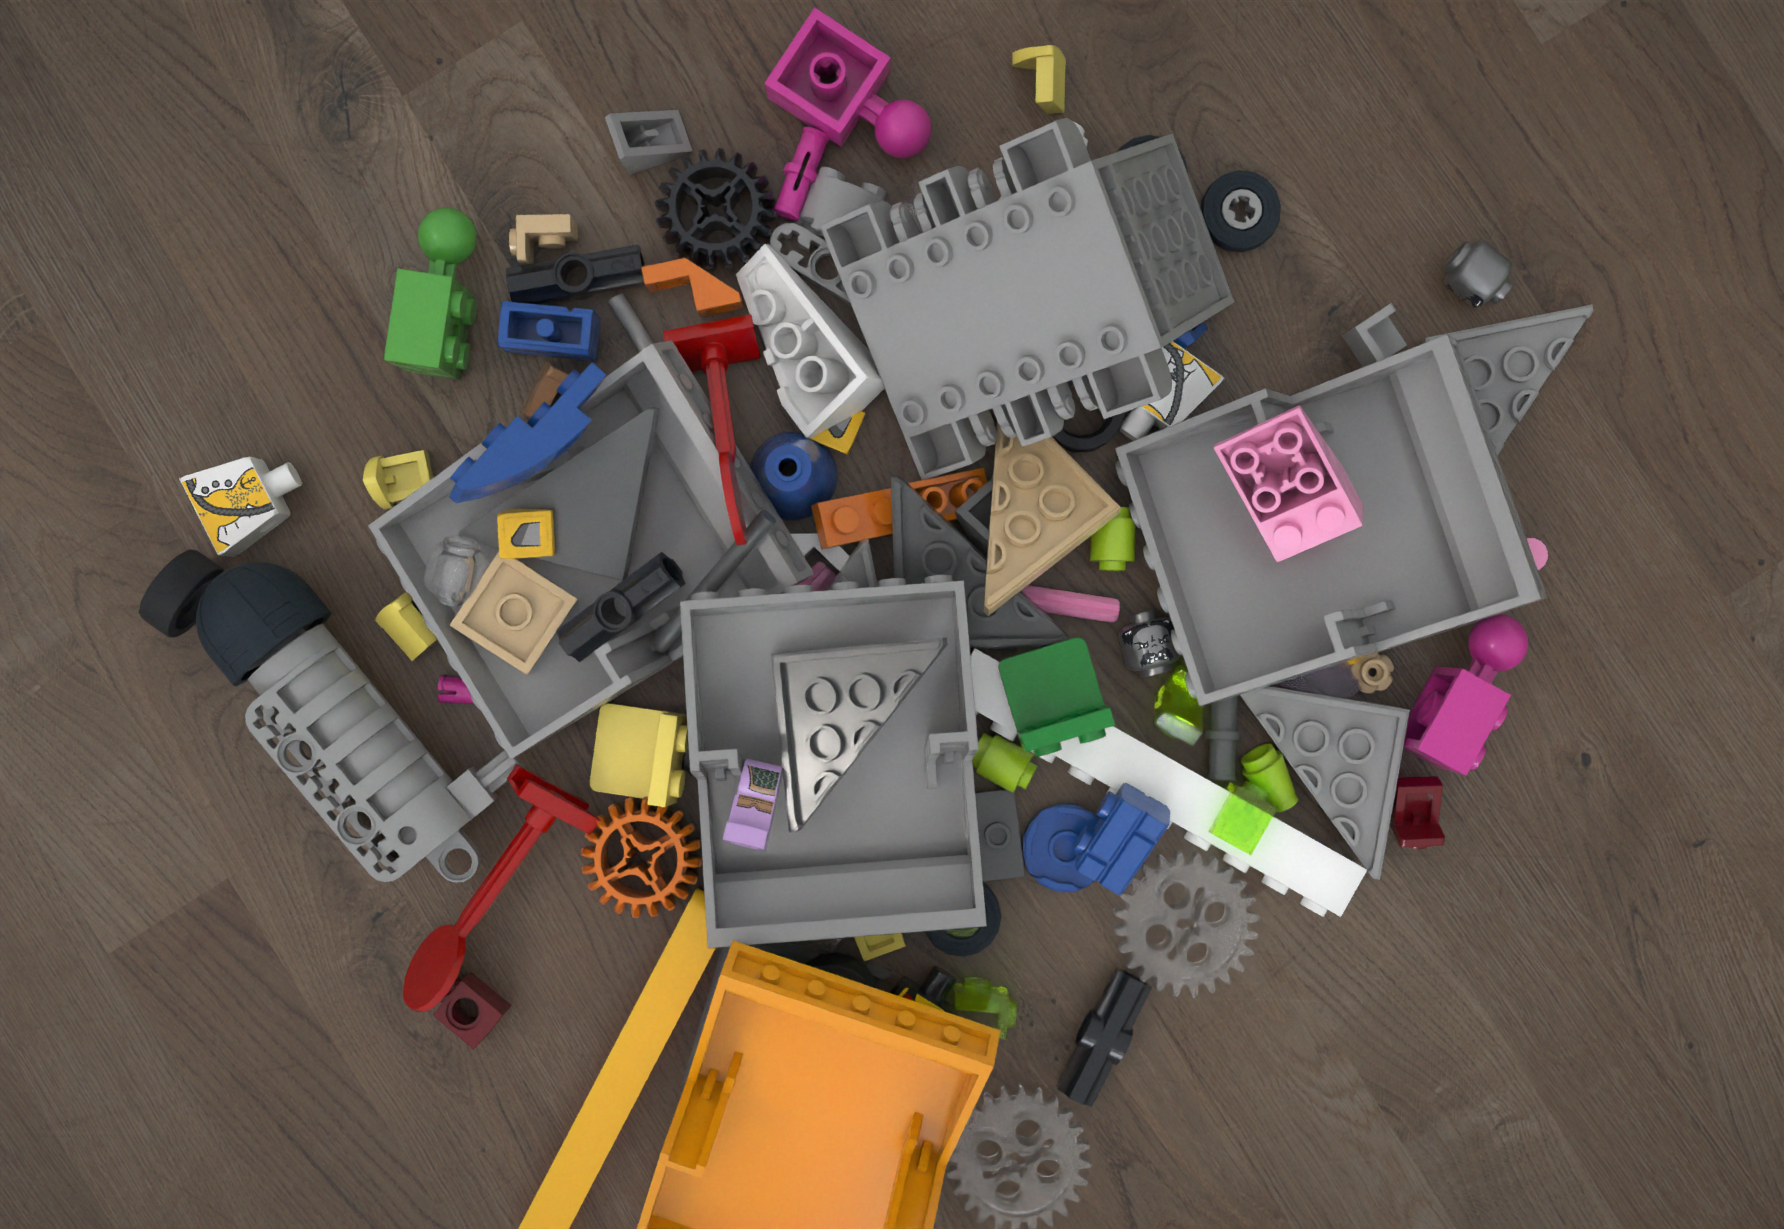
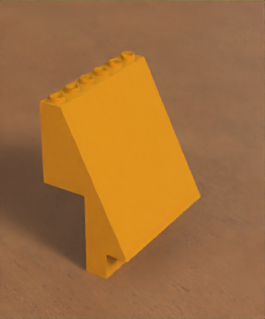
M732 940L686 1084L659 1156L637 1229H933L946 1166L994 1067L1001 1030Z

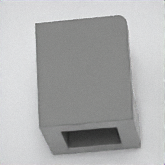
M1392 303L1341 335L1362 367L1386 359L1407 346L1388 317L1396 311Z

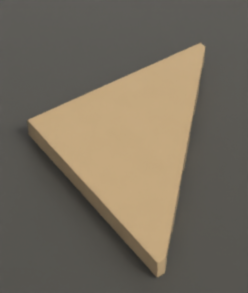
M998 421L983 609L987 616L1116 517L1121 508L1053 437L1022 447L1018 436L1014 438L1007 437L1000 429L1001 426L998 424Z

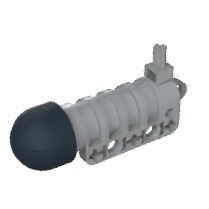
M263 562L242 563L219 574L208 585L200 599L196 615L198 637L205 652L233 686L249 681L260 696L249 705L245 714V722L252 735L374 879L382 882L394 881L424 857H427L437 871L448 881L458 883L470 879L480 867L481 853L462 827L499 797L495 791L508 781L506 778L516 764L524 767L519 761L520 759L517 756L510 759L504 749L479 770L472 766L453 781L324 626V623L331 615V611L300 576L285 567ZM262 717L267 726L263 727L260 724L259 720L262 719ZM274 737H277L280 741L277 745L273 741ZM304 741L311 748V758L305 755L303 751ZM287 749L302 766L294 765L289 761ZM326 765V768L318 770L319 766ZM306 772L310 777L307 781L302 776ZM338 781L339 786L335 789L333 784ZM320 790L324 793V795L326 796V798H322V797L320 796V794H319V791H320ZM351 799H354L356 801V803L348 806L346 803ZM335 808H336V809L339 811V813H340L337 817H336V815L332 812V810L335 809ZM360 812L365 813L370 818L371 828L362 823ZM347 820L361 837L353 836L348 831L346 826ZM382 833L385 838L378 842L375 837ZM366 844L370 848L368 852L362 848L363 845ZM460 848L470 854L472 865L468 871L457 873L449 868L447 856L451 850ZM395 850L399 857L394 859L390 852ZM379 861H380L384 866H386V868H385L384 870H383L381 867H379V865H378V862H379Z

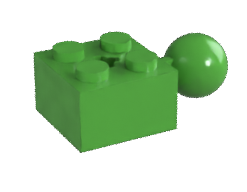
M443 207L429 212L422 219L418 228L419 246L424 255L430 260L428 273L397 268L384 360L406 372L460 380L461 370H466L470 361L471 348L470 344L466 343L468 325L473 326L476 320L477 301L472 298L473 292L457 281L455 276L457 265L465 262L473 254L477 244V233L473 222L466 214L454 208Z

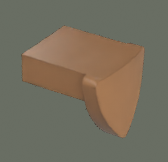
M549 362L544 363L520 413L531 418L544 402L550 406L557 393V388L569 373Z

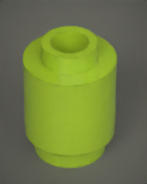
M1121 507L1116 517L1091 535L1090 561L1099 562L1100 571H1126V563L1135 562L1136 525L1131 518L1129 507Z
M984 733L978 742L979 750L972 759L973 767L977 769L976 774L1012 793L1015 792L1018 786L1026 790L1038 767L1031 763L1034 753L1030 751L1025 752L1022 747L998 734L992 737Z

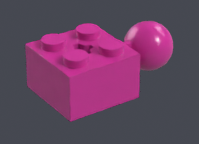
M814 7L765 81L768 99L808 126L826 133L830 140L840 147L844 145L861 118L875 126V137L879 146L892 157L900 159L914 157L921 153L930 141L932 134L931 120L922 106L911 100L903 99L887 103L877 96V93L891 73V58ZM832 73L836 75V82L832 84L821 83L820 76L829 78Z
M1498 614L1480 620L1473 626L1468 637V648L1473 660L1467 670L1443 666L1434 667L1409 712L1403 749L1439 769L1467 776L1469 770L1473 771L1479 766L1486 753V747L1483 745L1490 732L1497 730L1504 722L1508 714V707L1505 705L1511 696L1493 686L1492 682L1498 672L1513 669L1522 662L1527 654L1529 645L1528 635L1524 627L1516 619Z

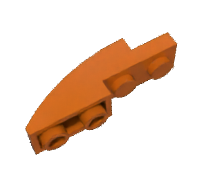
M984 468L908 484L948 522L958 520L955 516V510L987 483ZM891 488L811 505L821 550L859 543L863 539L873 540L893 535Z

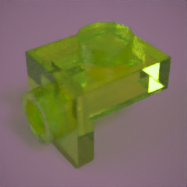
M1179 665L1155 695L1154 725L1159 727L1167 736L1180 738L1193 745L1203 733V707L1205 705L1199 706L1197 698H1193L1189 693L1185 681V674L1188 672V669L1183 665Z
M1245 781L1241 788L1230 782L1226 789L1230 793L1208 832L1243 852L1252 855L1278 808L1266 802L1270 793L1258 786Z
M977 977L965 978L964 984H954V1010L996 1013L995 1029L1001 1030L999 1040H1006L1007 1027L1015 1028L1017 1017V1001L1010 1000L1007 987L991 986V980Z

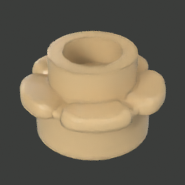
M1374 653L1350 666V677L1356 684V688L1363 693L1373 694L1377 690L1382 692L1392 683L1391 672L1394 670L1393 663L1388 656ZM1370 668L1376 670L1375 676L1369 675L1368 671Z

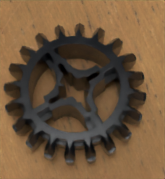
M701 149L698 155L700 163L693 165L691 158L684 156L682 161L686 170L683 173L674 167L669 169L668 173L675 181L674 185L667 182L660 183V191L670 198H661L655 201L657 210L666 212V214L658 217L656 222L659 228H670L662 238L667 245L678 242L674 249V253L678 258L684 257L691 251L689 261L697 266L701 263L704 256L706 257L708 271H715L717 259H723L726 270H732V256L738 254L741 262L746 264L750 259L745 249L750 246L757 252L763 246L756 236L759 235L765 238L772 236V229L762 222L776 220V211L765 207L776 201L775 195L769 191L762 192L769 185V180L766 175L754 178L758 170L756 163L750 162L741 169L743 162L742 154L736 152L728 163L726 162L724 149H717L715 160H709L706 150ZM716 177L732 180L731 183L726 181L717 189H707L699 184L703 180ZM744 188L752 198V213L746 227L734 214V207L740 200L738 195ZM687 194L698 206V212L692 219L694 225L688 232L684 230L681 223V207ZM704 200L709 205L713 204L716 207L722 204L728 220L724 216L720 217L715 213L710 216ZM718 230L726 231L730 235L736 236L723 243L699 241L702 237L707 238L711 233Z

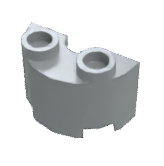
M821 167L815 182L811 183L799 220L796 219L793 223L804 227L820 238H824L820 228L821 225L870 203L885 200L887 191L867 182H863L861 187L844 181L846 176L841 172L829 167Z

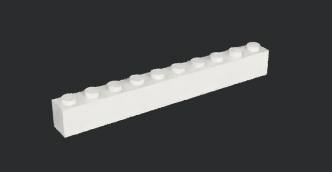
M972 648L970 657L975 714L977 715L979 712L993 720L990 729L1014 741L1017 730L999 674V662ZM1114 726L1105 728L1106 736L1101 739L1080 744L1078 737L1060 742L1062 750L1040 756V758L1050 763L1057 756L1071 764L1067 771L1069 774L1089 785L1096 778L1110 786L1107 792L1110 791L1115 795L1123 783L1130 784L1144 792L1147 797L1151 796L1168 806L1170 809V823L1167 829H1169L1173 822L1188 830L1184 836L1186 840L1205 851H1208L1211 844L1226 852L1222 860L1244 873L1247 872L1250 866L1265 874L1261 882L1283 895L1286 894L1289 888L1303 895L1300 904L1322 917L1325 916L1327 910L1340 917L1342 916L1367 871L1362 866Z

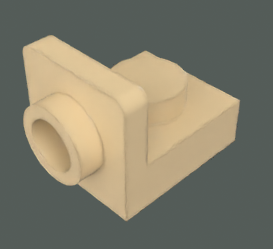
M570 214L516 215V228L510 229L509 232L511 255L517 256V261L521 265L534 263V242H538V246L541 248L560 249L566 247V242L578 241V224Z

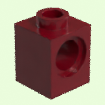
M471 972L461 981L455 980L449 992L440 1001L442 1004L433 1016L474 1050L512 1005ZM461 998H469L477 1004L479 1010L477 1017H469L462 1012L460 1008Z

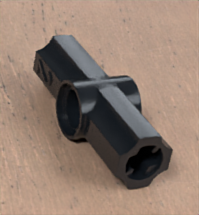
M639 245L588 254L569 252L562 255L559 259L506 268V282L511 301L516 303L542 304L570 298L585 300L591 298L594 294L645 285L641 269L645 264ZM575 267H584L587 269L586 280L579 286H569L567 284L568 273Z
M663 552L657 554L614 588L601 594L594 603L556 631L559 637L558 643L568 656H572L578 662L583 661L594 653L596 649L609 642L627 627L641 620L646 613L683 587L686 583L683 579L682 570L674 559H670ZM615 598L625 604L627 609L626 617L617 612L614 604Z
M1116 967L1096 1009H1091L1087 1013L1078 1030L1075 1045L1077 1046L1056 1085L1060 1092L1082 1105L1092 1107L1113 1064H1119L1127 1052L1133 1036L1132 1026L1152 989L1149 983Z

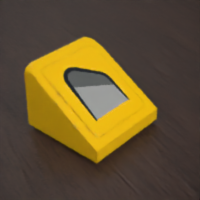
M860 411L809 439L842 453L850 454L866 413Z
M509 508L498 514L499 557L501 559L555 555L553 509Z

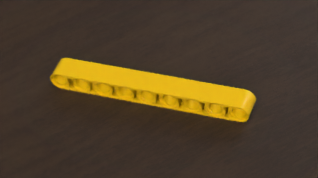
M697 888L691 897L518 1229L570 1228L716 949L708 948L705 894L703 890Z

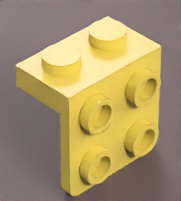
M613 703L602 705L599 710L590 775L591 789L596 792L642 799L648 797L647 805L667 807L677 803V799L682 796L685 786V771L682 770L684 753H687L689 749L687 714Z

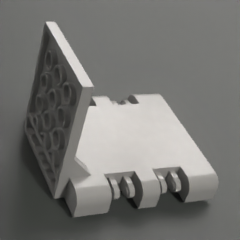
M1069 118L1056 120L999 146L1003 157L994 160L993 173L1002 196L1000 200H997L993 187L983 170L976 168L968 172L964 167L956 166L918 182L922 193L916 195L914 207L923 230L921 234L915 219L912 217V212H910L905 204L899 202L891 206L884 200L870 203L820 226L921 480L973 464L985 455L986 446L996 444L997 432L989 409H993L1003 433L1010 438L1018 436L1022 447L1050 438L1060 432L1064 426V419L1072 418L1075 414V404L1067 381H1073L1083 406L1090 411L1100 408L1103 419L1159 401L1170 394L1172 378L1162 347L1234 303L1173 133L1091 161L1083 137L1075 123Z

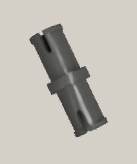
M1238 696L1211 703L1210 730H1205V739L1210 740L1209 775L1207 779L1236 781L1237 741H1241L1242 733L1237 731Z

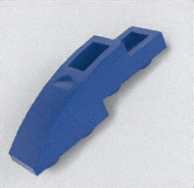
M593 363L582 374L574 369L557 388L556 391L562 396L552 407L544 402L531 416L527 424L518 416L507 428L499 423L482 442V445L487 450L475 462L472 458L468 457L453 473L450 479L456 484L449 498L456 504L480 499L508 489L547 467L572 446L592 421L580 408L596 392L606 374Z

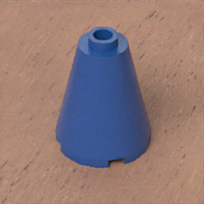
M791 431L774 435L757 449L750 463V469L782 519L799 520L812 516L811 505L830 501L836 488L837 468L831 452L825 445L806 438L802 432ZM791 463L797 464V471L794 475L786 477L781 474L782 469L786 465Z

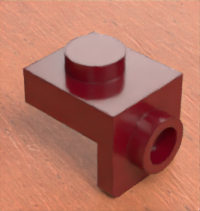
M1438 776L1398 778L1390 827L1399 846L1424 849L1430 846L1444 845L1445 835L1439 825L1443 785Z

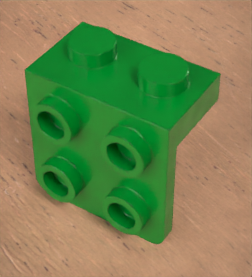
M1077 637L1008 657L999 662V674L1020 744L1025 752L1034 750L1036 757L1048 755L1062 750L1060 743L1062 741L1078 737L1080 744L1095 741L1106 736L1105 728L1115 726L1110 707L1104 705L1088 648L1083 639Z

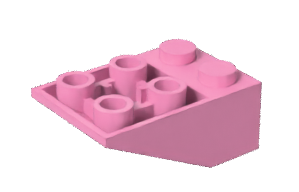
M1300 405L1214 445L1215 452L1276 562H1280L1363 526V503L1342 464Z

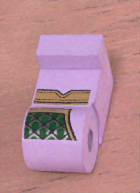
M749 758L746 759L738 792L734 796L729 820L727 821L723 840L726 843L766 852L782 779V766Z

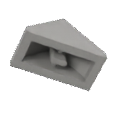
M679 110L610 113L605 117L618 157L628 175L687 156L693 152Z

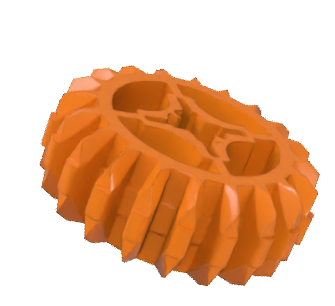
M633 797L625 799L624 807L626 813L616 803L610 805L608 811L613 821L602 814L598 815L597 817L601 821L596 820L602 832L594 830L591 835L585 834V838L595 843L596 846H586L581 849L582 856L594 858V862L582 867V873L592 874L596 872L598 877L588 884L589 889L593 891L602 885L606 892L600 897L599 901L604 905L612 897L618 899L614 909L618 914L623 912L627 903L632 904L631 914L633 918H638L641 915L643 904H646L651 917L659 914L658 901L668 911L674 909L676 904L671 893L675 894L678 898L686 899L689 891L682 882L696 884L699 878L696 873L688 870V867H700L703 863L701 857L689 855L690 851H695L702 846L701 840L687 841L685 837L696 829L695 825L690 823L681 829L677 825V822L685 814L681 809L669 818L665 815L669 806H658L657 811H653V805H647L648 797L643 798L641 810H638ZM630 822H649L660 827L667 834L657 839H648L639 832L638 828L634 830ZM618 829L622 836L620 842L624 848V857L616 865L610 867L607 856L608 845L612 835ZM675 845L677 868L673 879L666 884L661 876L664 872L659 863L660 856ZM660 846L647 861L651 864V867H647L644 862L633 863L628 867H624L637 853V851L633 850L634 847L643 852ZM627 875H636L645 882L646 886L651 885L653 890L637 891L626 887L618 879Z

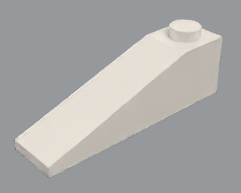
M764 244L740 269L736 277L749 314L752 315L753 324L758 325L766 347L763 354L767 365L773 367L780 387L777 393L781 405L805 437L813 438L865 409L885 388L868 348L769 244Z

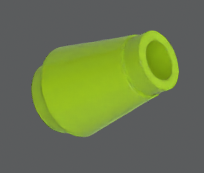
M1270 743L1262 744L1253 748L1241 758V763L1244 767L1242 774L1269 805L1273 807L1275 812L1286 811L1298 802V797L1295 794L1293 783L1280 750H1275Z

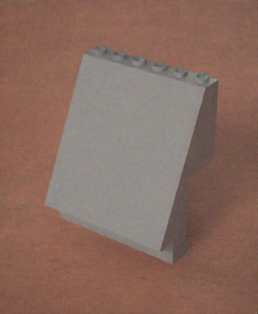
M1448 334L1292 396L1265 388L1115 448L1119 461H1116V471L1122 484L1128 486L1133 501L1129 505L1130 514L1135 525L1142 529L1146 545L1143 546L1144 557L1148 566L1156 572L1160 587L1157 589L1158 600L1163 610L1170 614L1174 630L1171 631L1172 642L1177 653L1184 657L1188 672L1185 674L1186 685L1191 696L1197 698L1199 706L1215 703L1469 625L1548 598L1456 339ZM1300 405L1342 464L1363 503V526L1280 562H1276L1213 447L1223 440Z
M673 341L650 344L606 376L596 392L580 408L592 420L585 432L567 451L528 479L495 494L456 504L449 498L456 484L450 478L468 457L476 462L487 450L480 443L368 525L376 538L379 549L387 556L400 577L402 587L411 595L423 615L426 626L438 639L447 654L449 664L460 675L471 693L473 703L482 711L494 731L498 744L505 749L510 759L537 746L682 658V633L665 653L656 650L652 646L651 640L680 607V601H685L735 542L722 486L711 403ZM651 407L659 408L628 576L657 554L663 552L670 559H674L682 570L683 579L686 584L646 613L641 620L627 627L581 662L565 653L558 643L559 637L556 632L528 675L449 626L499 552V548L458 538L459 531ZM736 446L734 467L746 528L761 510L769 512L775 518L776 523L719 588L717 593H719V598L738 597V591L761 588L766 590V595L784 594L786 587L800 584L814 575V572ZM533 557L516 558L578 599L559 628L594 603L601 594L622 582L621 580ZM615 598L614 604L617 612L626 617L627 609L625 604Z
M933 575L926 577L925 583L906 585V579L890 578L878 581V587L860 588L858 582L848 581L834 583L831 585L832 590L813 591V587L810 585H794L786 587L784 594L766 595L765 589L751 588L738 591V597L719 598V593L698 592L691 595V600L680 601L690 772L698 780L708 948L730 947L732 940L746 945H761L987 926L972 762L979 748L964 581H953L951 575ZM947 638L948 645L800 831L789 833L782 773L766 852L726 843L723 840L746 759L749 758L782 766L771 654Z

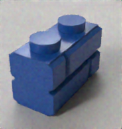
M502 301L498 347L505 352L596 362L600 317L594 310L573 308L570 311L567 307Z
M1123 783L1116 795L1110 791L1107 792L1096 811V815L1100 819L1093 829L1085 826L1073 846V850L1077 852L1075 863L1077 871L1093 881H1099L1102 886L1118 895L1123 894L1170 823V809L1168 806L1151 796L1147 797L1144 792L1128 783Z

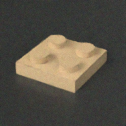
M498 552L449 626L528 675L578 599L516 558L501 559Z

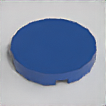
M1057 803L1041 809L1029 821L1022 836V856L1027 870L1040 885L1056 892H1076L1095 882L1077 871L1075 868L1077 852L1073 850V846L1084 827L1087 826L1093 829L1099 820L1092 811L1077 804Z

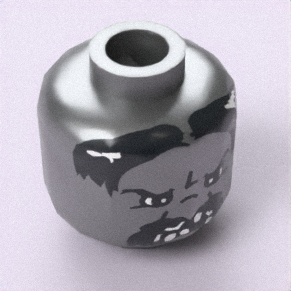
M1478 240L1473 244L1465 241L1445 263L1443 270L1447 274L1444 282L1448 289L1474 308H1478L1488 301L1496 305L1513 286V283L1508 280L1513 264L1507 257L1484 240Z
M1155 609L1130 615L1131 624L1124 626L1118 633L1126 667L1131 671H1139L1140 677L1174 670L1173 662L1180 659L1181 655L1177 653L1172 642L1171 631L1174 630L1171 618H1157Z

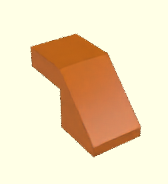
M686 258L641 267L645 286L650 293L691 284L696 311L701 318L744 309L739 292Z

